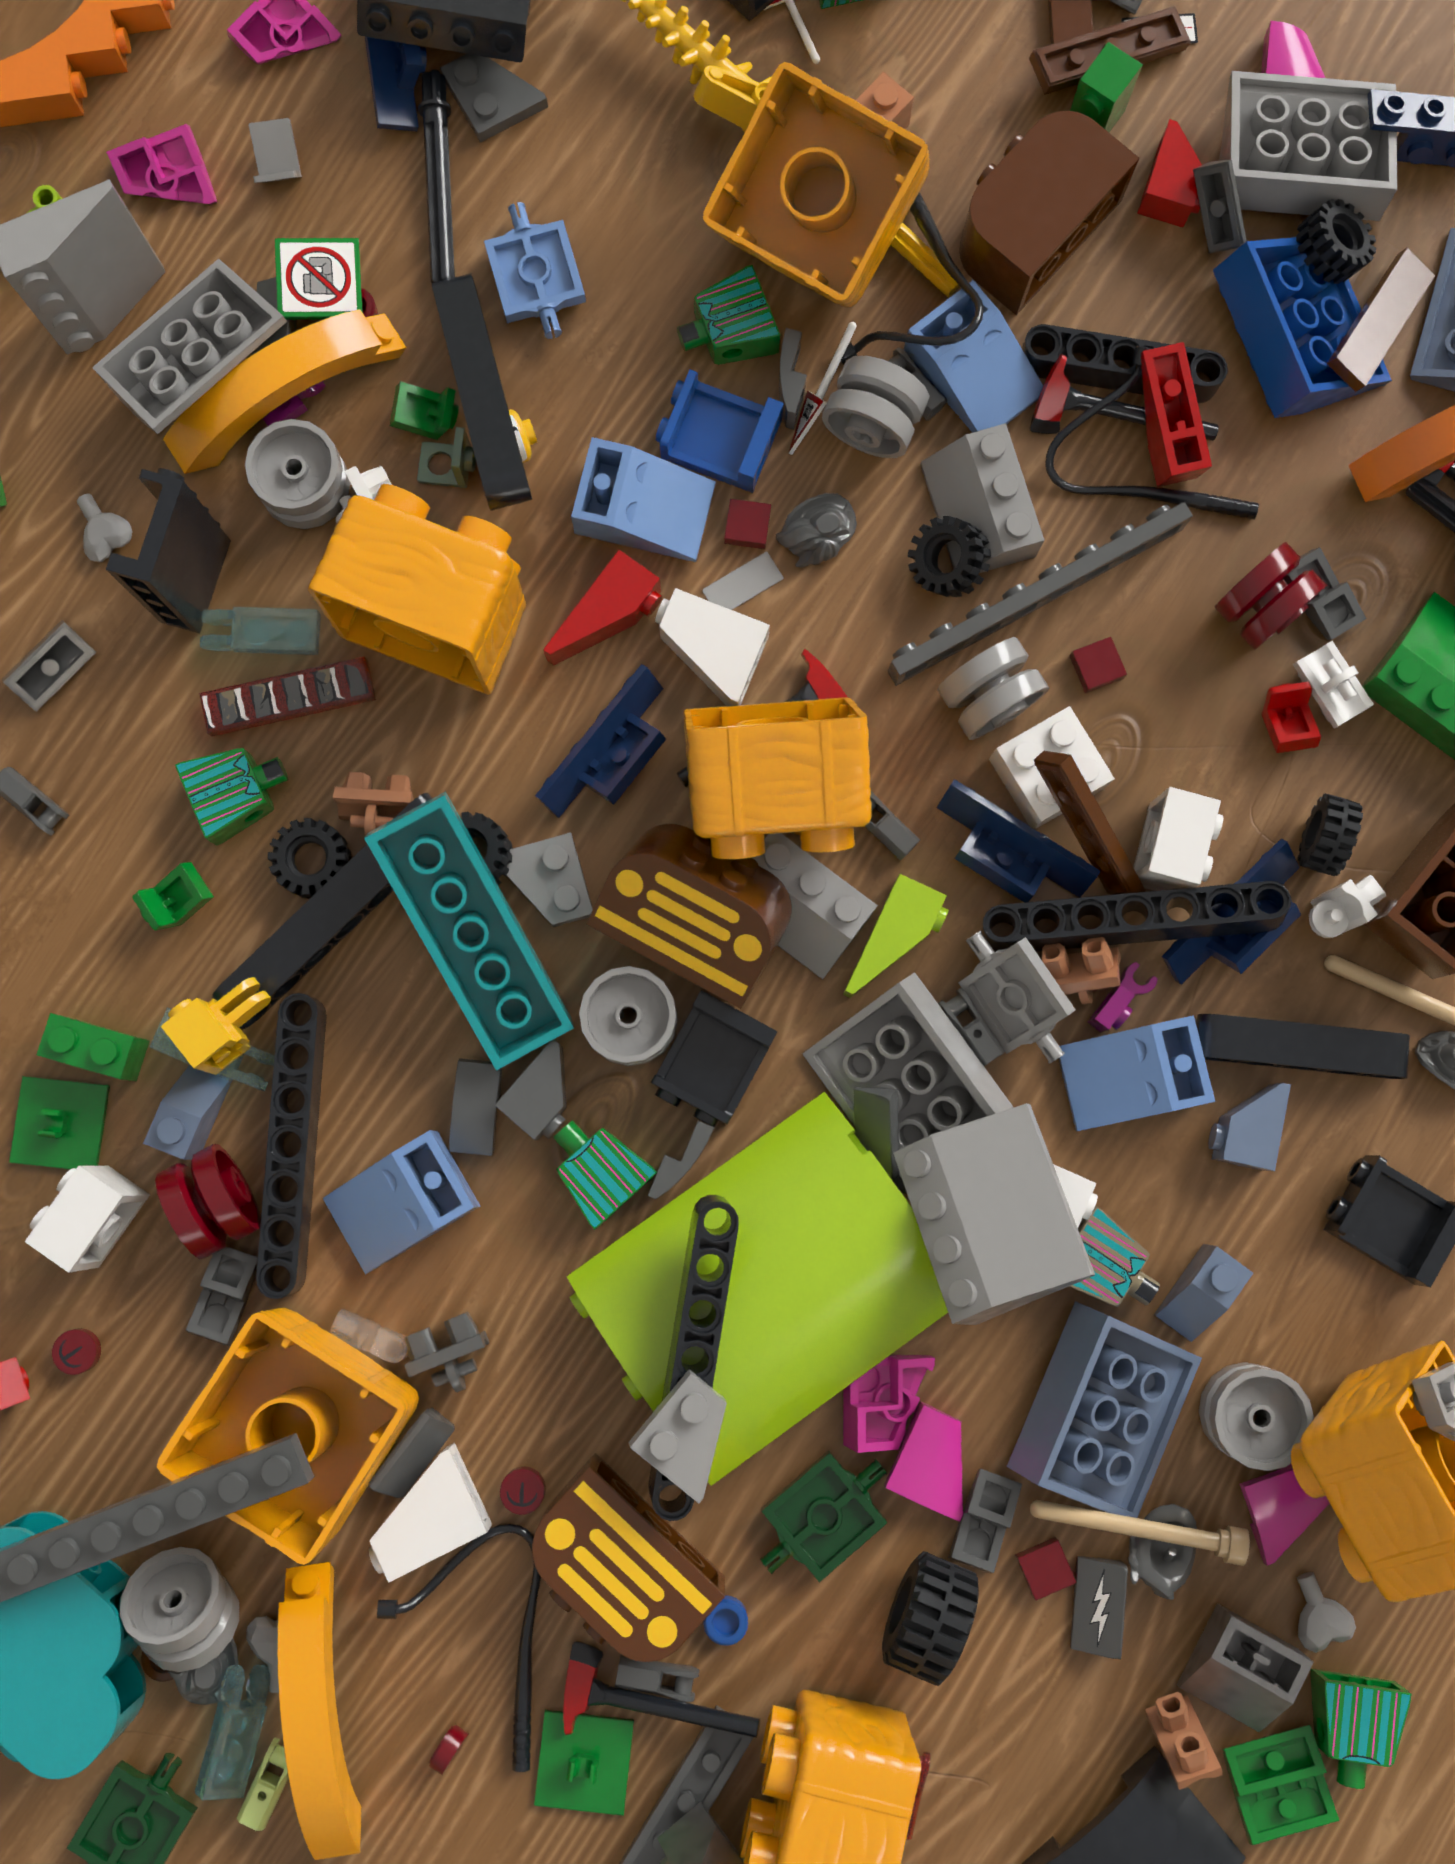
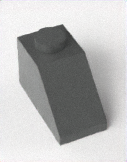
M554 1039L548 1043L495 1104L499 1110L534 1140H539L543 1135L550 1139L566 1120L561 1116L567 1108L563 1047Z

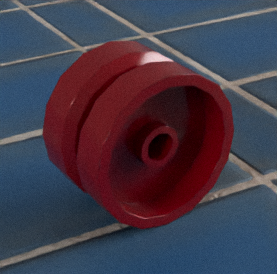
M1284 542L1261 561L1214 606L1229 623L1238 621L1252 608L1257 612L1242 627L1240 633L1254 650L1260 647L1273 634L1277 633L1279 635L1309 608L1307 604L1327 586L1313 570L1304 571L1290 584L1284 581L1298 567L1300 556L1287 542Z
M212 1144L193 1154L191 1168L183 1163H176L157 1173L155 1184L162 1209L180 1241L198 1259H205L224 1249L227 1235L235 1240H240L260 1229L261 1216L254 1195L235 1161L219 1144Z

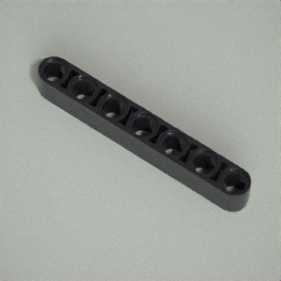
M469 273L432 283L439 317L490 511L533 500L472 274Z
M428 793L421 794L409 803L396 817L432 799V797ZM368 844L214 991L212 998L218 1001L245 979L255 977L260 983V988L256 993L266 991L271 997L270 1003L240 1027L241 1030L246 1029L259 1020L394 891Z
M1274 881L1003 904L994 906L987 911L983 918V934L994 952L1008 949L1025 937L1037 952L1042 951L1045 945L1057 943L1065 946V949L1082 948V943L1087 939L1104 937L1108 945L1269 932L1276 930L1283 924L1291 906V896L1284 885ZM1271 900L1276 903L1279 911L1273 914L1265 913L1258 908L1257 902ZM1220 903L1226 904L1234 910L1235 914L1227 918L1219 917L1213 912L1212 907ZM1175 907L1183 908L1189 913L1190 918L1182 922L1175 921L1168 916L1167 911ZM1136 911L1141 913L1146 921L1140 925H1130L1124 921L1123 915L1127 912ZM1094 915L1100 919L1102 924L1095 929H1086L1078 921L1083 916ZM1042 919H1051L1058 925L1057 929L1050 933H1042L1034 926ZM998 923H1008L1014 928V931L1005 937H998L991 930Z
M302 993L291 994L281 1002L277 1020L256 1274L257 1286L260 1292L272 1299L284 1298L298 1292L305 1283L327 1015L324 1005L319 1000ZM308 1003L312 1010L311 1018L306 1024L298 1026L294 1020V1012L299 1005ZM304 1046L308 1052L307 1063L302 1068L295 1069L291 1064V1053L295 1048ZM299 1089L304 1095L305 1102L300 1111L293 1113L287 1106V1098L292 1091ZM294 1132L301 1140V1148L295 1156L290 1157L284 1151L283 1143L287 1135ZM288 1176L296 1181L298 1187L296 1196L290 1201L284 1199L280 1193L281 1182ZM282 1221H287L294 1229L293 1240L288 1245L282 1244L276 1236L277 1226ZM279 1265L284 1266L290 1273V1283L286 1289L278 1288L273 1282V1272Z
M716 1194L700 1198L692 1212L662 1401L689 1369L713 1388L739 1227V1217L735 1209L724 1197ZM714 1208L726 1210L727 1218L721 1227L709 1229L704 1226L705 1215ZM714 1254L719 1257V1265L714 1272L710 1274L697 1272L696 1266L702 1256ZM699 1300L711 1302L712 1309L707 1317L696 1320L689 1316V1310L695 1302ZM698 1346L704 1349L705 1353L700 1362L688 1365L681 1361L683 1353L688 1348ZM651 1465L648 1488L656 1514L668 1521H678L686 1517L692 1509L694 1499L683 1490L674 1500L666 1501L659 1497L661 1491L665 1487L675 1484Z

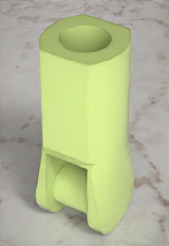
M276 1737L271 1742L237 1815L239 1823L255 1831H262L266 1828L289 1778L284 1747L279 1745L280 1739ZM269 1763L284 1769L281 1777L267 1771Z

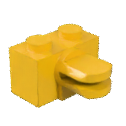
M251 977L242 981L218 1001L213 998L206 1002L196 998L193 1001L186 999L170 1010L168 1013L170 1019L161 1025V1028L194 1069L217 1075L251 1048L248 1044L250 1040L240 1027L270 1003L271 997L266 991L256 993L260 988V983L255 977Z

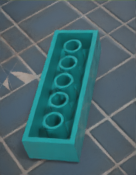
M446 791L367 833L364 838L496 1070L574 1029L572 1017Z

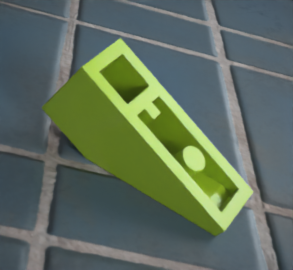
M899 874L843 995L851 998L921 943L930 934L931 930L938 933L949 911L942 907L947 895Z

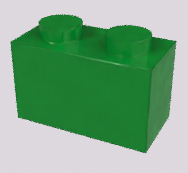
M1108 42L1080 79L1070 111L1082 113L1090 117L1106 131L1110 132L1126 110L1143 64Z
M50 1013L36 1055L113 1078L137 1082L150 1040Z

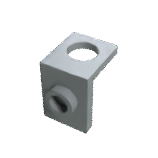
M283 118L249 123L259 173L258 176H253L254 183L302 177L291 120Z

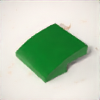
M1310 1725L1222 1749L1237 1807L1250 1845H1256L1340 1821L1324 1777V1773H1327Z

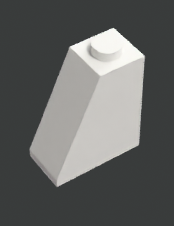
M675 588L670 600L663 599L656 615L655 622L660 624V638L726 706L741 705L769 638L770 625Z
M455 1443L447 1446L438 1455L370 1539L372 1546L369 1548L370 1560L379 1574L384 1572L388 1583L487 1533L492 1526L489 1515Z

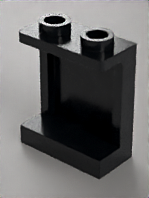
M701 990L661 1067L651 1081L653 1085L658 1087L655 1095L678 1107L681 1100L697 1108L693 1116L714 1128L717 1127L719 1121L728 1125L778 1031Z
M1365 1155L1364 1159H1358L1351 1167L1347 1176V1180L1350 1183L1343 1196L1336 1197L1326 1212V1218L1329 1221L1323 1230L1410 1283L1431 1288L1455 1245V1202L1446 1201L1386 1164L1387 1160L1380 1155Z

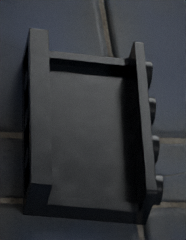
M357 0V33L365 37L520 63L524 58L526 28L531 0Z
M159 468L157 473L141 469L139 479L158 500L137 560L111 553L105 570L159 622L200 634L231 540L220 528V523L215 521L209 514V509L198 500L197 494L190 490L184 482L183 476L164 468Z

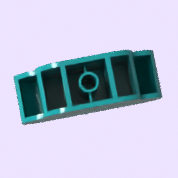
M47 1511L27 1513L0 1527V1548L69 1521L56 1513ZM112 1560L0 1602V1750L11 1761L20 1762L30 1772L43 1778L64 1779L83 1771L125 1731L138 1715L144 1703L146 1679L139 1661L132 1654L138 1644L126 1632L120 1618L121 1596L130 1576Z

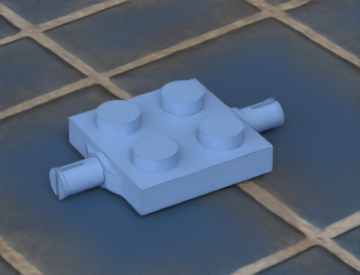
M517 202L521 217L519 218L513 203L508 207L514 229L504 236L484 241L506 321L511 323L529 317H540L545 338L553 339L549 323L552 324L555 338L562 334V330L560 329L556 312L562 308L586 302L563 220L544 225L530 224L525 204Z

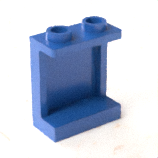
M690 369L685 381L678 380L671 397V404L674 405L673 411L669 419L662 418L656 433L655 441L660 443L661 459L753 493L782 422L784 403L768 397L765 406L700 382L698 380V372Z

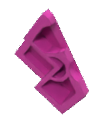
M307 0L254 1L227 29L228 37L258 65L335 43L342 36L315 5L311 6Z
M1271 20L1264 37L1261 73L1325 78L1307 34L1292 24Z
M187 124L151 138L142 137L107 151V155L125 194L209 205L217 203L202 155L192 130Z
M890 1355L844 1388L843 1445L857 1453L898 1450L906 1433V1421L915 1412L920 1401L916 1393L926 1370H933L935 1357L930 1355Z
M920 1401L902 1440L903 1445L884 1483L885 1488L960 1522L963 1516L961 1421Z
M1292 1464L1279 1468L1275 1472L1240 1483L1253 1521L1250 1526L1262 1560L1267 1566L1275 1563L1330 1504L1326 1496L1315 1499L1305 1493L1295 1477Z

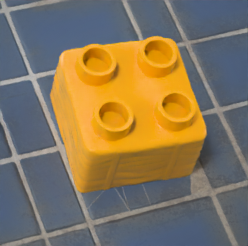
M783 62L778 66L770 79L742 139L720 177L705 207L703 220L710 229L730 244L753 255L766 265L797 283L814 290L817 294L826 297L832 302L844 307H852L863 297L872 277L926 181L930 169L928 146L923 139L898 126V124L888 121L856 100L823 84L820 79L810 76L793 64Z
M390 484L380 485L374 500L360 495L350 497L347 507L334 528L324 555L316 567V571L308 586L309 593L318 603L324 615L329 619L333 628H335L341 638L475 691L490 695L500 675L512 641L516 636L522 614L526 609V601L518 579L521 567L506 553L512 541L511 536L500 527L473 516H463L457 531L425 520L430 510L429 505L415 494Z
M830 698L684 710V733L693 830L701 838H710L712 857L719 859H744L760 856L765 853L764 834L794 832L800 835L801 849L808 852H836L855 846L854 827H863L870 822L872 804L870 800V755L867 715L851 698Z
M287 1308L262 1310L252 1314L238 1333L212 1378L164 1448L158 1459L157 1468L163 1476L170 1481H174L297 1433L315 1477L308 1484L225 1516L264 1539L265 1543L277 1548L296 1563L305 1565L310 1563L344 1525L351 1511L368 1487L369 1482L416 1410L419 1401L418 1393L409 1383L394 1375L391 1371L384 1369L368 1356L337 1336L320 1328L316 1323L309 1321L299 1313Z
M1442 1340L1348 1374L1326 1405L1321 1408L1320 1412L1303 1432L1300 1442L1294 1444L1291 1450L1292 1468L1301 1488L1306 1494L1315 1499L1326 1496L1343 1526L1338 1534V1546L1341 1558L1348 1572L1360 1583L1373 1581L1381 1595L1389 1602H1402L1410 1598H1420L1424 1595H1434L1455 1590V1442L1429 1429L1425 1416L1418 1412L1414 1404L1413 1392L1415 1389L1412 1384V1380L1446 1363L1455 1361L1448 1345Z
M802 1690L798 1693L794 1710L772 1705L764 1731L760 1763L766 1764L762 1783V1795L774 1797L773 1803L752 1797L749 1800L739 1846V1857L744 1858L743 1864H901L921 1771L920 1758L910 1732L906 1714L888 1707L875 1706L866 1702L821 1694L811 1690Z

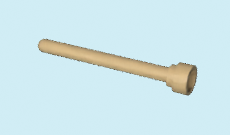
M1330 955L1325 959L1324 966L1328 971L1455 1026V1007L1336 955Z
M1035 1500L1030 1505V1513L1037 1519L1215 1552V1556L1222 1557L1224 1563L1244 1566L1249 1555L1250 1536L1248 1529L1227 1526L1226 1529H1218L1215 1533L1042 1500Z

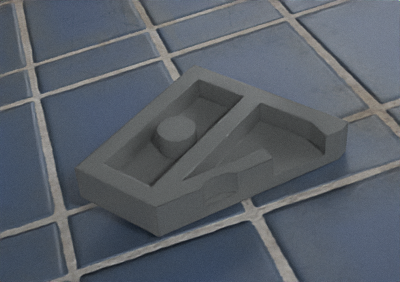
M465 54L440 67L441 74L445 76L447 87L480 143L548 108L547 98L543 92L488 57Z

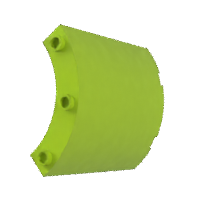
M825 1092L566 1276L575 1291L569 1297L574 1307L584 1319L588 1316L591 1317L602 1337L627 1373L622 1378L624 1385L636 1401L643 1397L654 1412L662 1402L694 1206L700 1198L716 1194L724 1197L735 1209L739 1217V1227L713 1381V1389L725 1398L727 1404L708 1478V1483L711 1486L948 1313L912 1207L870 1150L867 1151L856 1137L854 1128ZM722 1208L710 1210L705 1215L704 1226L709 1229L721 1227L727 1218L726 1210ZM714 1254L702 1256L696 1266L697 1272L701 1274L714 1272L719 1265V1257ZM706 1300L695 1302L689 1310V1316L696 1320L707 1317L711 1312L712 1303ZM698 1346L688 1348L683 1353L681 1361L688 1365L700 1362L705 1353L704 1349Z

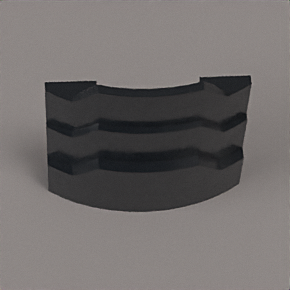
M1153 1746L1121 1775L1128 1788L1065 1845L1061 1847L1052 1836L1022 1864H1242L1246 1857L1189 1787L1181 1790L1178 1789L1165 1758Z

